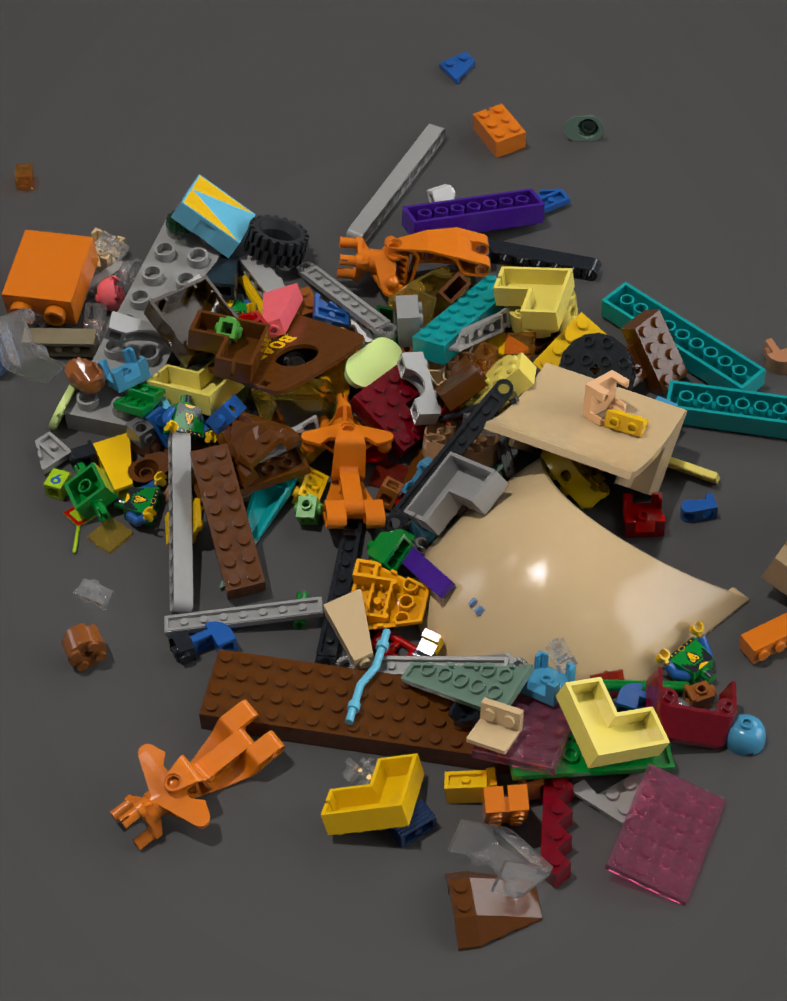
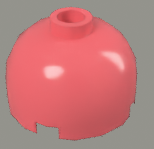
M116 275L103 279L97 287V294H95L97 304H101L107 311H118L126 297L123 286L119 287L117 283L120 280Z

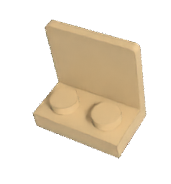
M484 697L481 701L480 719L467 736L466 741L497 753L506 754L522 731L524 710Z

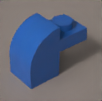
M222 622L205 623L206 630L190 636L195 647V654L214 647L217 654L219 649L238 650L236 636L231 628Z
M630 683L621 688L615 703L617 712L646 708V691L641 690L643 684Z

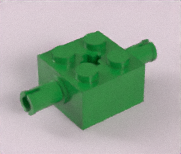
M83 462L77 463L80 469L75 465L74 471L76 475L63 485L75 510L87 520L97 515L99 521L105 522L107 520L104 515H106L107 519L110 518L106 506L116 500L118 496L106 472L92 462L86 467Z

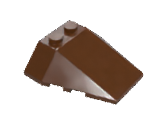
M471 871L445 874L448 895L450 894L455 920L458 951L482 948L494 939H502L505 937V934L514 930L519 931L542 920L534 880Z

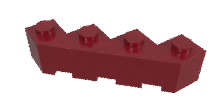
M565 777L551 778L544 783L540 876L554 889L571 877V862L565 855L572 851V836L566 830L573 823V810L567 804L573 800L574 785Z

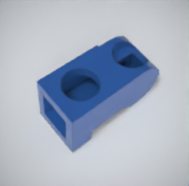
M713 493L705 494V499L683 501L680 508L681 520L684 522H699L717 519L718 506Z

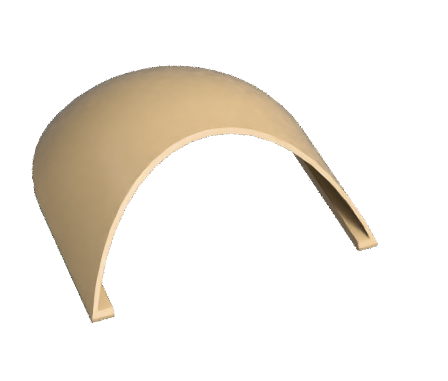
M539 457L507 480L509 485L486 515L470 508L452 520L426 550L424 557L445 574L455 586L443 599L430 589L422 624H418L421 633L426 628L442 636L444 644L437 656H476L510 652L514 658H524L528 664H532L534 667L535 655L541 650L549 654L548 667L565 674L567 662L576 665L575 681L596 677L614 680H647L658 667L664 669V664L658 663L655 660V656L660 654V650L665 648L671 655L690 638L697 637L690 633L689 628L691 625H694L695 629L698 630L696 622L701 621L704 624V630L701 633L706 636L748 603L749 598L734 587L726 590L673 568L637 549L599 525L561 493L549 477V468L542 457ZM415 578L416 581L424 584L419 578ZM473 598H476L478 602L471 607L468 603ZM479 605L485 609L481 616L474 612ZM608 692L610 697H618L619 692Z

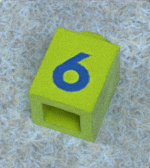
M53 468L43 484L46 497L64 501L68 493L63 484L71 479V473Z

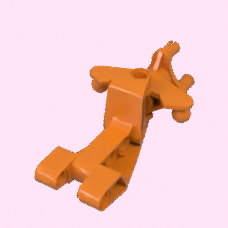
M458 227L425 230L399 238L388 236L384 240L385 246L382 249H369L363 238L358 236L356 238L340 236L339 248L355 249L356 256L340 254V259L343 260H339V266L355 267L353 269L337 267L336 277L359 281L368 272L372 275L383 294L391 298L398 296L402 289H408L412 286L418 265L421 262L457 265L463 276L486 277L491 272L490 258L486 256L489 252L488 237L485 234ZM409 254H412V259L409 265ZM396 261H399V267L396 266Z
M339 393L336 396L338 405L333 418L330 420L328 416H321L318 419V429L305 431L301 434V440L303 441L301 448L303 452L311 454L315 451L316 446H323L334 454L332 456L331 485L327 499L324 500L323 518L326 529H344L345 525H347V520H363L367 529L385 528L386 518L383 500H373L363 484L365 480L366 449L376 445L380 453H388L391 450V442L394 436L389 431L363 426L358 416L352 415L347 394L343 393L344 398H342V393Z
M246 699L239 702L219 718L212 733L191 762L182 754L168 771L164 767L165 751L152 744H144L139 748L138 757L149 790L143 797L129 794L121 804L110 811V814L117 823L120 821L126 829L140 817L147 824V829L132 839L140 851L151 841L157 840L163 835L161 818L166 814L187 821L198 829L206 828L210 822V813L206 801L195 798L224 789L255 776L285 749L286 746L272 730L264 734L256 742L245 731L246 726L259 714Z

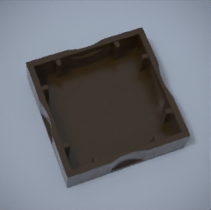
M207 275L186 284L176 291L168 292L150 300L144 311V315L186 369L216 355L188 348L189 328L198 310L239 317L227 305L221 293Z

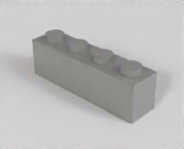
M248 254L239 258L241 273L248 276L262 299L263 293L285 287L282 278L276 275L274 268L269 266L268 263L262 264L261 260L256 261L253 259V256Z

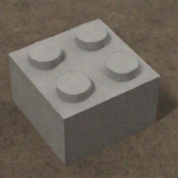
M418 295L396 296L399 347H413L412 337L422 329L420 327H423L422 302H418Z

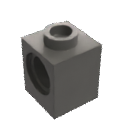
M138 416L125 424L127 437L140 449L156 440L154 426L143 417Z

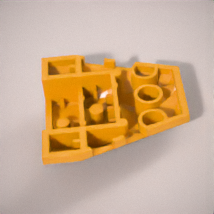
M357 558L352 574L353 587L351 592L358 589L362 591L368 629L422 624L430 588L410 577L404 578L398 575V572L393 569L389 571L383 568L379 562Z

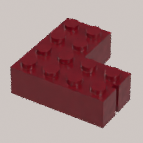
M397 365L353 396L350 402L351 409L367 427L389 431L393 434L390 452L398 461L407 455L411 449L413 450L423 442L426 426L414 425L409 408L414 400L420 397V393L411 382L401 379Z

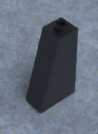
M221 255L206 275L221 293L224 300L235 301L240 275L239 256L227 258L225 255Z

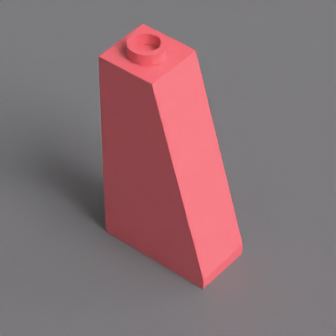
M297 283L263 293L262 316L273 328L269 339L286 334L303 301V296Z

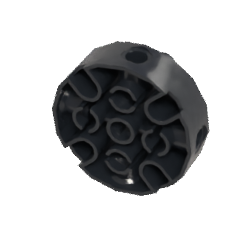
M602 333L585 334L572 341L563 352L559 363L561 368L593 379L613 370L629 379V387L626 388L617 383L616 387L629 391L632 390L636 378L635 361L629 350L613 336ZM597 368H599L601 371L597 372L596 375L594 373V370H597Z

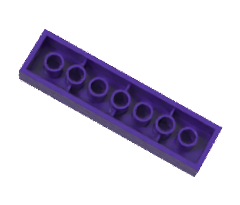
M530 188L403 206L402 226L408 235L425 230L454 227L474 232L503 230L510 227L518 228L523 225L543 223L545 204L533 189Z

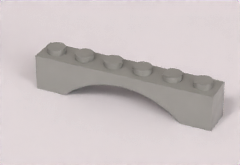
M112 311L107 323L105 339L121 344L141 340L168 346L150 322ZM215 355L193 366L203 368L215 358Z

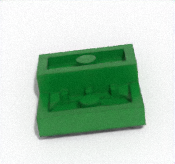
M139 383L125 390V396L113 402L115 410L144 417L156 407L166 392L163 388Z

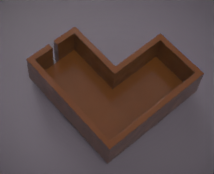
M198 310L189 328L188 348L216 354L214 376L222 379L234 378V381L250 384L269 344L271 324L234 317L241 324L240 327L243 330L241 338L237 339V343L231 342L229 344L228 335L214 333L215 325L219 322V318H226L228 315ZM228 329L227 334H231L232 329Z

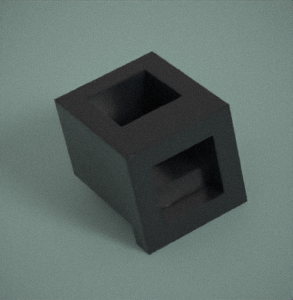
M91 440L87 441L88 444L70 449L71 454L68 455L71 466L76 465L80 469L77 465L80 462H83L86 467L92 462L98 465L97 454Z
M187 630L168 636L170 651H172L174 658L179 659L181 665L196 660L195 647Z

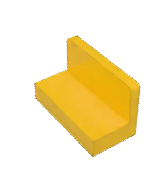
M487 770L445 772L444 791L447 804L481 803L483 787H488Z

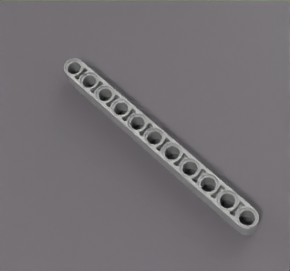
M428 124L347 230L346 237H362L365 243L369 240L441 145L446 136L445 128Z
M170 432L168 438L170 612L191 613L193 609L191 436L188 433L175 432L172 434Z

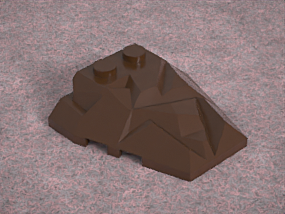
M247 412L239 415L216 436L219 445L228 444L238 484L245 490L259 478L254 467L277 446L281 445L289 451L302 439L290 426Z

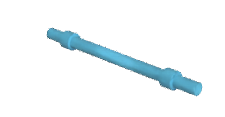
M383 629L381 638L376 644L377 651L373 664L357 682L352 700L348 702V713L345 719L347 725L353 724L355 715L359 712L361 706L360 699L363 689L380 669L384 653L387 652L389 647L388 640L391 634L389 629Z

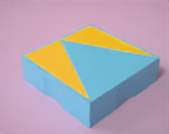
M199 174L185 193L171 218L229 258L240 244L249 227L250 220L256 214Z

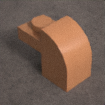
M772 338L765 340L763 355L766 358L765 367L772 373L787 375V348L780 350Z

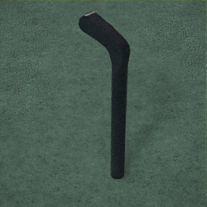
M515 391L508 399L510 405L519 401ZM479 403L439 416V422L442 424L471 414Z

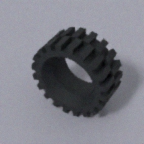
M265 214V217L258 215V217H253L250 220L244 242V250L248 252L249 256H253L254 260H261L262 264L268 263L272 267L277 265L279 268H284V266L287 268L297 267L303 262L309 241V233H307L306 229H302L303 226L301 224L297 225L294 220L288 221L286 217L282 219L278 215H274V217H271L270 214Z

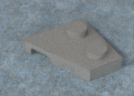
M50 431L35 440L44 475L68 460V455L71 454V450Z

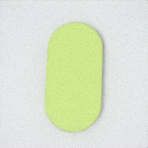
M377 338L345 362L344 377L354 388L364 389L397 365L402 350L397 343L389 338Z
M69 384L51 418L48 428L55 430L58 427L77 390L75 385Z

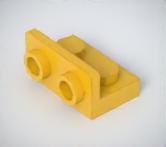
M608 409L604 427L641 438L648 427L649 420L638 415L625 413L622 410Z
M310 467V474L299 477L297 481L299 485L294 487L291 494L294 496L291 503L295 505L298 497L305 496L306 494L315 495L320 500L329 476Z

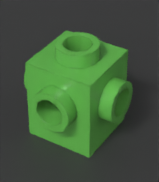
M220 317L219 322L215 325L214 333L228 335L229 344L231 342L237 343V339L241 338L243 328L240 327L241 324L234 317ZM228 329H232L231 334H227Z
M306 494L305 496L298 497V503H295L294 511L299 524L319 525L320 515L323 514V504L317 496Z

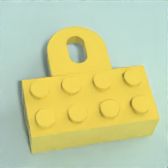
M522 352L517 356H504L487 372L486 377L488 379L485 382L488 386L465 401L463 408L480 403L500 379L511 381L514 388L513 392L515 391L518 396L534 385L537 367ZM502 384L498 388L502 394L508 393L510 389L506 384ZM509 400L502 406V408L509 404Z

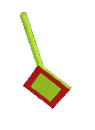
M72 507L63 512V514L76 525L72 550L73 553H76L80 526L97 515L87 520L75 510V507Z

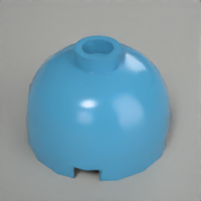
M750 714L735 716L729 731L726 747L734 754L740 756H747V754L751 753L753 755L758 754L766 742V732L763 723L757 717Z

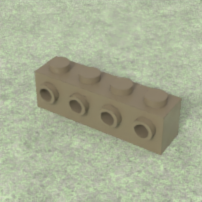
M25 328L22 347L24 356L94 357L99 341L96 329Z

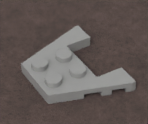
M630 773L629 777L599 794H596L585 780L574 785L573 797L577 796L583 800L585 805L599 810L601 815L622 828L657 808L656 799L645 773Z

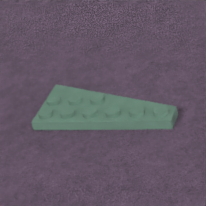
M411 662L402 675L401 680L405 684L481 711V701L484 697L511 706L535 668L532 664H525V666H515V664L495 666V664L464 663V665L446 663V665H435L434 662Z

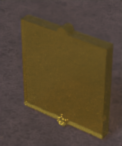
M110 517L90 533L87 539L96 544L97 548H101L108 554H111L133 536L134 533L125 527L124 523H120Z

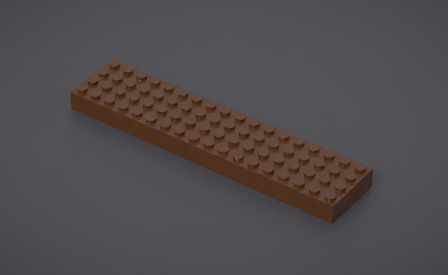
M222 649L218 651L199 712L201 729L213 730L221 716L246 699L259 714L246 726L245 731L249 736L262 737L272 730L281 741L389 757L418 753L420 761L477 770H486V768L494 767L495 772L511 774L508 762L510 757L530 749H537L545 743L555 742L561 737L572 733L559 702L553 707L523 693H519L511 706L524 710L522 731L506 754L497 753L466 741L474 726L459 728L448 716L454 701L405 684L401 680L402 675L377 672L366 684L360 699L361 706L359 712L355 715L353 724L347 725L345 719L348 713V702L352 700L357 682L368 670Z

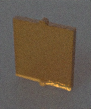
M520 331L518 333H506L504 356H517L521 352L525 356H535L536 332Z

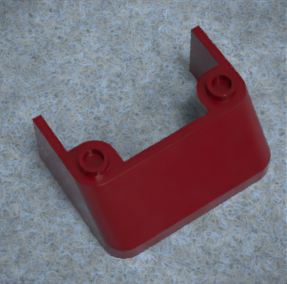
M658 667L646 681V707L653 706L669 742L719 750L727 743L729 731L737 712L736 681H731L719 694L716 711L680 705L676 691L669 687H663L662 668Z

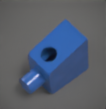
M234 394L206 420V423L216 434H219L247 407ZM229 406H232L235 412L231 411Z

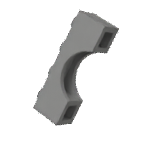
M423 352L401 353L397 362L400 377L415 385L420 393V397L414 400L410 408L414 425L436 424L442 411L441 406L437 402V392L433 389L432 376L428 371L427 359L424 358Z

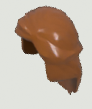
M78 357L65 364L66 369L64 372L69 382L75 385L77 390L86 395H92L104 388L106 378L103 370L96 362Z

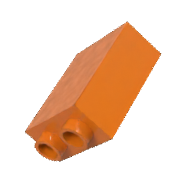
M25 230L1 294L8 317L18 322H27L29 320L45 321L52 326H62L63 324L77 325L99 261L93 237Z

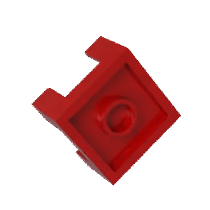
M653 492L651 502L632 503L633 494L623 493L622 513L625 538L664 536L665 515H662V492Z

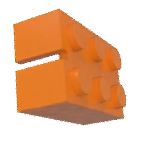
M503 104L490 107L489 111L484 109L473 113V130L496 158L526 147V131Z
M527 784L507 785L508 797H504L503 786L483 787L481 798L483 825L495 828L500 827L502 823H510V826H519L523 824L522 822H526L529 813Z

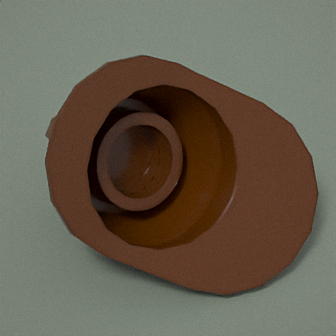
M154 452L136 460L128 467L129 477L136 481L137 485L144 486L154 480L157 472L162 471L164 474L168 472V454Z

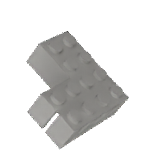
M450 451L403 512L417 526L439 536L462 505L486 515L509 484L496 470Z

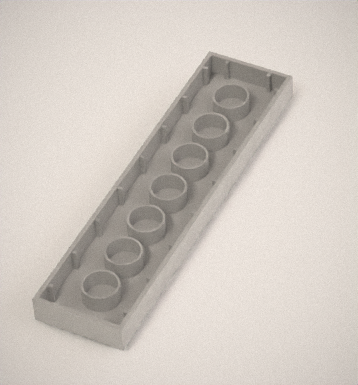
M167 218L118 312L150 322L144 315L150 300L184 287L189 280L198 274L202 277L205 276L223 254L174 219ZM104 338L92 362L98 364L99 361L106 359L109 369L112 370L126 363L122 350L131 347L134 349L137 361L140 360L141 356L146 358L151 376H153L155 373L158 374V371L166 364L175 366L178 358L170 347L160 343L138 340L121 344ZM106 382L104 388L96 394L86 395L80 390H76L65 411L67 428L108 437L127 433L125 424L138 416L114 409L113 402L125 396V391L119 393Z

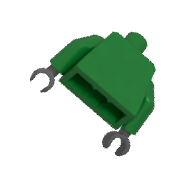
M396 529L390 532H381L375 541L370 540L367 543V555L371 558V561L381 563L383 568L389 571L392 569L397 571L414 544H416L419 552H425V548L420 546V544L428 546V543L424 537L415 538V535L403 529Z

